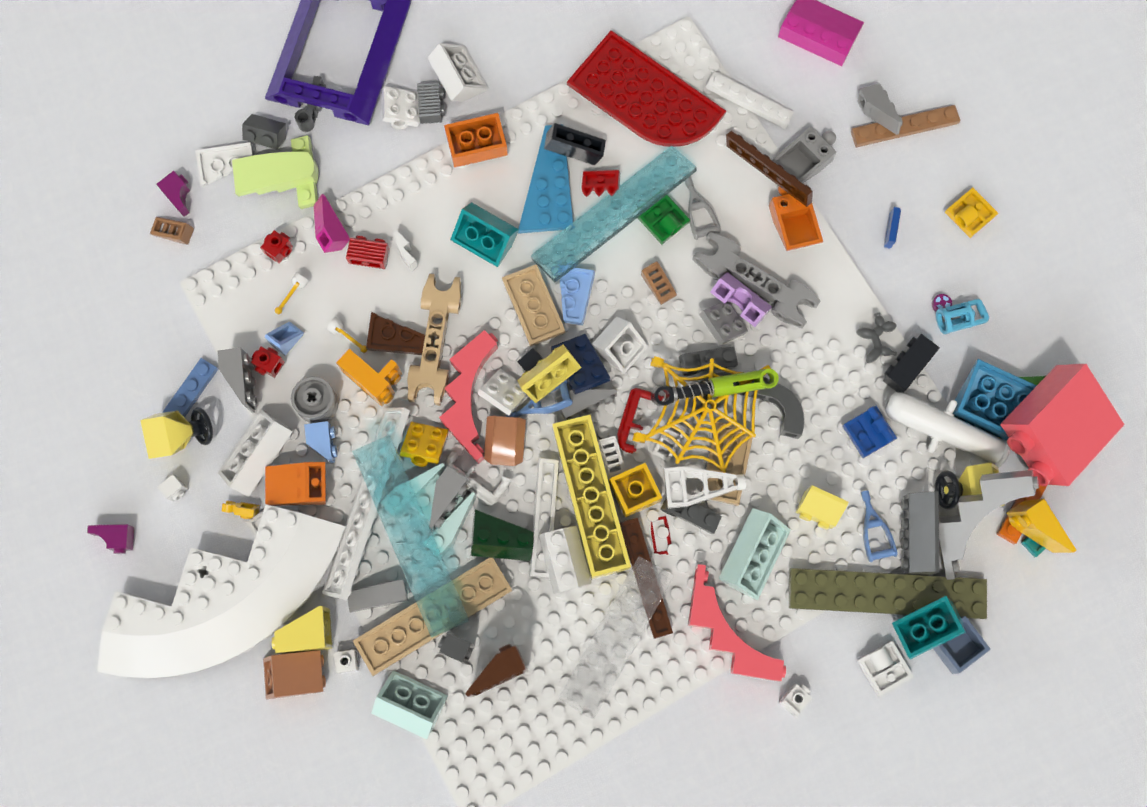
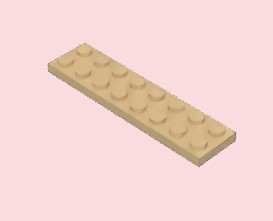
M488 558L356 638L353 642L372 676H375L513 590L495 560Z

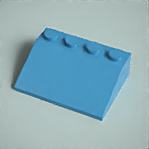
M977 359L956 396L957 406L953 412L954 417L999 438L1008 440L1009 437L1000 424L1037 385Z

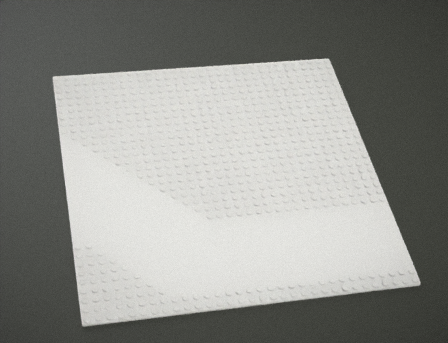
M690 17L683 18L633 46L726 110V115L701 140L679 147H667L650 143L567 85L569 80L567 79L499 115L507 145V156L454 168L449 145L446 142L330 203L349 238L363 236L367 240L374 241V239L378 238L388 243L389 253L385 269L348 264L346 255L349 242L343 250L324 253L315 237L314 212L276 231L279 234L283 232L289 236V241L293 246L290 255L285 257L280 264L265 255L260 247L265 239L263 238L182 280L180 283L217 355V350L241 347L252 358L253 353L262 346L265 349L270 347L276 350L278 356L284 360L285 363L275 378L268 374L263 376L252 370V377L255 378L256 388H253V393L257 398V407H255V413H251L248 409L247 411L253 421L258 412L263 409L293 431L289 441L281 448L279 456L274 459L276 465L325 462L326 505H298L302 514L345 526L384 409L406 408L410 410L409 421L404 428L403 439L398 446L397 457L392 464L390 478L386 482L384 496L380 500L378 514L373 521L372 532L367 539L365 553L360 560L359 571L352 584V591L383 583L405 580L408 601L356 611L355 614L365 633L489 558L471 556L475 509L533 531L539 458L559 460L554 530L577 526L578 529L552 429V424L565 421L560 411L548 414H524L518 416L519 418L526 419L523 462L516 466L492 465L485 459L478 464L448 430V437L439 464L443 463L446 467L447 457L451 452L457 451V456L459 457L453 464L465 474L475 465L476 469L470 477L490 493H493L499 486L502 476L513 481L510 482L506 491L494 505H487L478 497L476 498L457 536L455 544L439 559L424 544L434 531L429 527L430 522L411 505L397 519L381 502L394 488L439 465L428 462L427 466H416L411 462V458L400 456V450L410 422L447 429L439 417L451 408L455 402L445 392L441 406L435 405L434 390L429 387L419 390L415 402H409L407 382L410 365L420 366L422 355L371 350L362 353L360 348L343 334H333L327 330L328 324L335 317L343 323V330L365 346L367 345L371 312L425 335L430 310L421 309V297L429 274H435V287L440 291L450 289L455 277H460L462 299L459 314L449 313L440 369L449 370V385L460 375L451 365L449 360L484 330L488 334L492 333L498 340V349L482 367L475 382L472 396L473 421L479 435V439L473 444L477 443L484 452L487 417H507V414L478 395L480 388L499 369H502L516 380L521 378L525 370L517 361L532 348L545 359L552 353L551 346L583 334L587 335L592 344L615 317L629 321L649 347L625 374L617 370L595 349L610 376V381L591 389L617 390L615 401L607 405L603 403L598 406L596 411L589 414L585 412L581 415V417L591 415L597 441L616 436L618 442L617 433L632 389L640 388L652 392L658 386H666L663 368L650 366L654 356L663 358L664 362L669 365L681 368L679 356L682 354L734 347L738 365L726 369L737 372H750L760 370L764 366L769 365L779 376L778 384L788 388L799 400L804 412V429L802 436L799 439L780 435L782 414L778 407L771 402L756 399V437L752 439L745 474L746 489L742 490L739 506L714 500L697 503L722 516L715 534H710L679 517L671 516L660 510L666 498L664 468L684 466L706 470L707 461L690 458L676 464V458L672 456L670 462L652 453L657 443L645 441V443L632 441L634 433L648 434L659 419L664 407L655 405L651 400L640 398L633 423L641 425L643 430L630 429L626 442L635 445L637 451L631 454L623 451L620 447L619 449L626 471L646 463L662 496V500L625 518L611 487L610 490L619 523L638 517L672 627V634L656 639L653 638L632 565L629 570L591 579L592 584L554 594L550 578L529 577L530 561L493 558L513 591L385 669L388 676L394 670L448 695L427 739L421 737L458 807H501L731 668L733 653L709 650L712 629L688 626L695 570L698 564L706 565L705 571H709L708 581L703 585L714 587L719 608L730 628L742 641L759 652L827 611L789 608L790 568L890 573L901 566V560L904 557V550L901 548V540L904 538V530L901 529V520L904 518V510H901V500L904 499V496L909 493L935 491L936 479L942 471L948 470L953 472L959 480L967 466L987 463L985 459L943 441L939 442L935 452L930 453L928 452V446L932 440L931 436L895 422L887 416L885 412L886 403L889 397L896 393V391L883 382L886 377L884 373L890 365H896L898 362L895 360L902 350L904 352L908 350V343L897 327L892 332H883L879 336L882 346L897 352V355H880L874 362H866V357L874 349L872 339L862 338L858 336L856 331L859 328H870L873 330L877 326L874 316L876 313L880 312V316L884 318L885 322L892 321V319L813 201L812 204L823 243L786 251L773 223L769 209L771 199L781 196L778 192L779 186L730 150L726 144V134L733 131L735 134L741 135L746 142L754 145L758 151L766 154L771 160L780 151L755 113L705 88L714 71L729 79L731 77ZM554 123L563 124V126L606 140L604 156L596 165L567 157L573 229L517 233L512 247L498 267L450 240L462 208L471 202L519 229L545 126L553 125ZM583 171H620L619 190L613 196L607 190L601 196H598L595 191H592L588 197L583 194ZM690 176L694 184V190L709 204L717 217L721 228V233L718 235L729 238L741 247V251L738 254L739 257L788 286L791 280L798 281L806 286L820 300V303L816 308L805 304L797 306L798 313L807 321L802 329L776 318L771 313L774 304L764 298L762 299L771 305L772 308L756 327L740 316L742 310L736 304L729 302L748 332L743 336L719 345L699 315L703 310L722 303L721 300L710 293L718 280L706 274L692 260L696 252L712 256L716 254V249L706 240L707 236L695 240L690 223L661 245L639 221L638 215L666 193L689 218L690 193L684 178ZM705 208L692 211L696 231L715 226ZM395 230L410 244L411 250L408 253L416 260L418 265L414 271H411L401 257L394 238ZM656 261L663 269L677 294L676 297L660 305L641 276V271ZM537 264L564 326L565 333L530 347L503 284L502 277ZM558 265L594 270L595 272L583 326L565 323L563 320ZM736 268L739 273L744 272L742 268ZM654 271V272H652L651 274H649V276H652L653 274H655L656 271ZM297 272L309 282L304 288L296 289L282 308V313L276 314L275 308L280 306L293 288L292 278ZM658 277L657 279L653 280V283L659 281V280H660V277ZM663 283L662 285L658 286V287H657V290H659V289H661L662 287H664V286H665L664 283ZM768 288L771 293H776L774 288ZM666 290L665 292L661 293V297L669 293V291ZM436 318L433 323L440 324L443 319ZM291 322L303 331L304 334L285 356L267 341L265 335ZM437 336L432 339L433 347H435V340L438 339ZM348 349H351L377 373L391 359L398 364L402 375L400 381L396 385L391 386L395 393L390 403L384 404L381 407L341 371L336 362ZM430 354L427 360L433 361L437 355ZM671 369L678 376L687 378L700 377L709 373V371H701L694 375L683 376L682 371ZM720 369L713 370V373L725 372ZM925 369L920 372L904 392L942 411H945L948 406ZM668 373L669 386L675 387L673 376ZM766 374L765 376H763V377H766V378H768V379L770 380L768 374ZM320 377L327 381L337 394L339 402L337 412L328 420L331 427L334 426L336 437L333 438V445H336L338 456L335 457V463H330L306 444L304 424L311 423L302 419L292 406V390L304 378ZM703 379L684 381L689 385H694V383L699 384ZM567 383L568 391L572 390L569 383ZM560 388L540 400L541 406L547 407L556 404L555 398L561 395ZM661 390L659 392V395L664 396V401L666 398V393ZM734 394L729 396L727 403V413L732 419ZM737 394V422L743 425L745 396ZM527 396L514 411L517 412L522 409L531 398ZM748 397L746 428L752 429V397ZM684 398L679 399L673 420L679 419L685 406ZM725 399L717 403L716 406L723 413ZM676 401L667 405L665 414L656 429L667 424ZM872 406H877L897 439L869 456L862 458L842 425L866 412ZM713 411L714 419L720 416ZM707 413L703 421L710 422L709 413ZM693 416L685 420L693 427L697 424ZM724 418L717 421L726 424L729 423V421H727ZM680 422L681 425L688 428L685 433L690 436L692 430L686 424ZM701 424L700 426L712 429L711 425ZM670 427V430H672V431H674V432H676V433H678V434L680 435V432H679V431H677V430H675L674 428ZM697 431L694 437L712 439L713 433ZM658 433L650 438L659 441L662 434ZM684 436L680 442L683 447L687 441ZM663 440V443L673 448V444ZM692 440L689 447L704 445L710 448L711 442ZM613 444L603 446V449L613 447ZM679 446L675 451L677 456H679L682 450ZM662 447L659 448L660 451L669 455L670 451ZM694 448L687 450L684 456L700 455L708 458L709 451ZM615 451L605 454V456L608 457L616 453ZM618 459L608 461L607 463L608 465L616 463ZM619 466V467H615V468H612V469H609V470H610V473H611V472L618 471V470H621V469H620V466ZM948 476L944 477L946 482H952ZM689 477L685 480L686 490L689 495L701 492L703 482L700 479ZM811 485L849 502L836 527L829 528L828 530L823 529L817 525V522L803 520L799 517L800 514L795 513L804 491ZM941 486V495H942V498H943L944 493H943V488H942V486ZM467 490L461 497L466 499L472 492ZM869 491L870 503L873 509L889 528L898 553L896 557L890 556L869 562L863 539L866 505L863 502L861 492ZM949 498V504L952 502L953 498ZM939 504V517L960 515L958 504L951 510H946ZM752 508L771 513L791 529L758 600L741 593L719 579ZM666 516L672 543L669 546L667 543L669 531L664 525V520H657L658 517ZM870 516L869 520L875 519L873 516ZM651 522L653 524L657 552L667 551L668 555L654 554L651 536ZM881 526L868 529L871 553L891 548L886 533ZM447 633L475 645L467 664L439 653L441 648L438 647L442 636L446 637ZM508 644L516 645L528 671L475 697H467L465 693L494 656L500 653L499 648Z

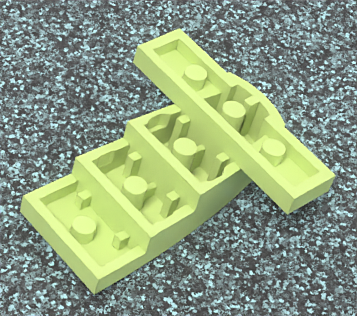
M307 135L291 139L292 152L260 154L232 160L235 194L243 196L256 192L261 195L275 190L280 193L296 188L298 206L301 209L313 207L318 200L316 183L319 170L313 158L311 138Z

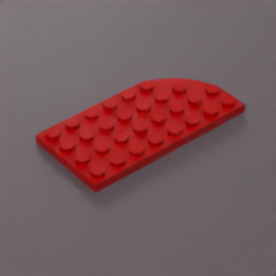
M612 30L567 81V85L636 135L660 146L679 147L697 142L707 136L726 115V110Z

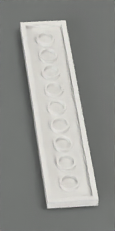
M406 408L384 409L345 525L347 528L339 549L336 551L322 593L323 595L347 601L352 592V584L358 574V566L365 553V545L371 535V527L378 514V506L384 496V488L390 478V470L393 462L396 460V452L403 439L404 428L409 421L410 410Z

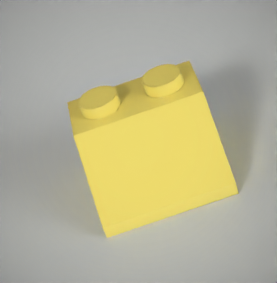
M811 485L804 491L795 513L800 514L799 517L806 521L813 520L818 523L819 527L828 530L829 528L836 527L849 502Z

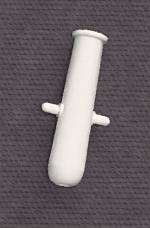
M896 392L889 397L885 406L887 416L895 422L931 436L932 440L928 446V452H935L939 442L943 441L988 460L997 467H1001L1008 458L1011 448L1008 446L1007 440L1003 441L954 417L953 412L957 406L956 400H951L946 410L942 411L907 393Z

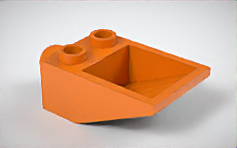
M779 186L778 192L781 196L771 199L769 209L773 223L786 251L823 243L813 204L811 203L806 207Z

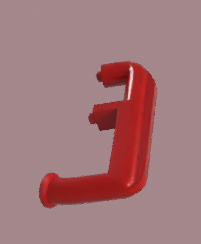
M640 388L631 390L617 433L619 447L631 454L636 452L637 449L635 445L626 443L630 429L643 430L641 425L633 423L640 398L651 400V392ZM658 394L659 400L663 401L664 396Z

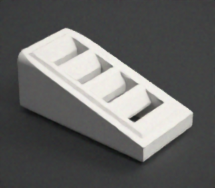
M680 423L675 425L684 432H686L688 429ZM670 428L664 430V432L675 436L681 442L683 438L681 433L679 435L670 430ZM662 434L659 441L663 442V440H666L674 446L671 449L675 452L678 445L672 439ZM657 444L652 453L670 462L673 454L670 452L667 455L660 451V447L666 448Z
M616 436L598 440L608 480L625 472ZM613 444V447L603 449V446ZM615 451L616 453L608 457L605 456V454ZM618 459L616 463L609 465L607 463L608 461ZM620 466L621 470L610 473L609 469Z

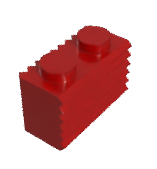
M363 236L350 237L346 255L348 264L385 269L389 253L388 243L378 238L372 241L367 240Z

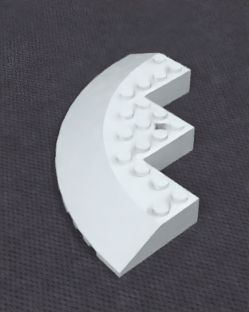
M266 504L248 561L244 562L191 548L172 606L115 591L102 629L97 672L133 678L175 677L202 671L214 665L225 663L231 660V658L249 651L256 644L274 634L310 598L315 587L322 581L327 568L329 569L347 527Z

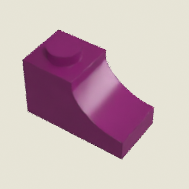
M172 171L156 183V185L182 216L185 217L190 213L185 203L186 195L190 192L186 186L189 182L182 174L178 176L175 171Z
M128 524L88 525L87 533L101 537L106 543V549L112 550L113 554H126V551L133 550V526Z

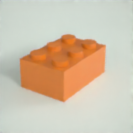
M498 113L444 125L454 168L508 155Z

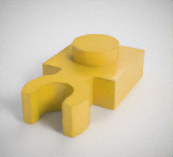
M226 501V503L222 504V512H233L234 515H240L243 519L255 517L260 510V505L245 502Z

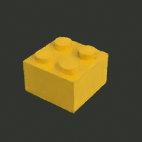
M646 463L609 479L610 487L625 518L662 500V496Z

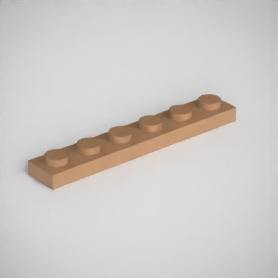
M952 105L902 117L903 124L898 135L879 123L852 128L850 132L857 148L957 125L961 120L956 106Z

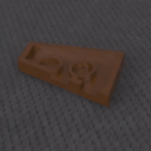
M371 312L366 345L367 350L422 355L425 340L424 334L406 326L403 327L392 320L385 319Z

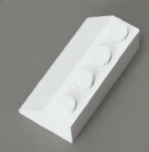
M261 409L218 471V474L230 488L249 497L256 490L262 476L265 475V467L270 466L273 460L279 456L281 448L289 441L293 431L271 414Z

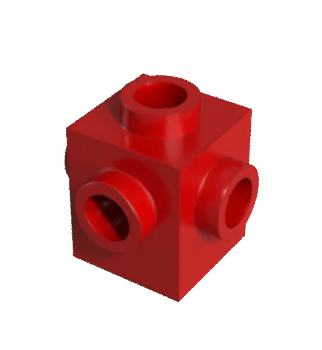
M273 230L271 234L265 237L264 243L260 248L265 255L280 264L285 257L290 255L293 246L289 241V236L283 232L279 234Z
M261 346L259 350L253 353L251 363L255 367L254 370L263 376L268 374L273 378L277 376L285 363L278 356V352L270 347L265 349Z

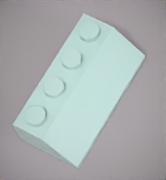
M752 508L719 579L728 586L758 600L791 529L771 513Z

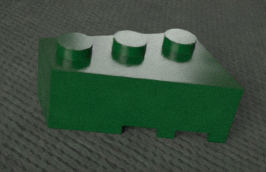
M475 509L471 556L530 561L533 551L534 532Z

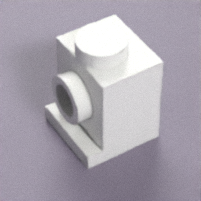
M794 684L779 703L793 716L798 717L812 699L809 695L811 691L803 684L800 686ZM796 695L801 696V702L797 703L795 701Z

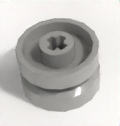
M320 377L304 378L292 390L291 403L293 408L302 419L309 423L328 421L337 412L339 404L337 394L330 384Z

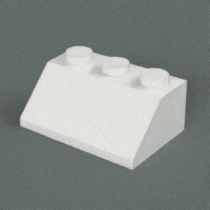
M439 43L427 57L451 101L464 102L489 89L464 45Z
M577 526L566 527L539 535L554 594L592 584Z

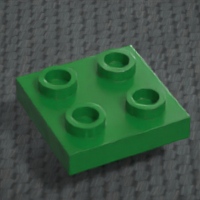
M666 193L638 215L639 221L661 245L690 223V219Z

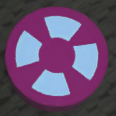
M939 294L932 301L934 311L952 306V300L946 294Z

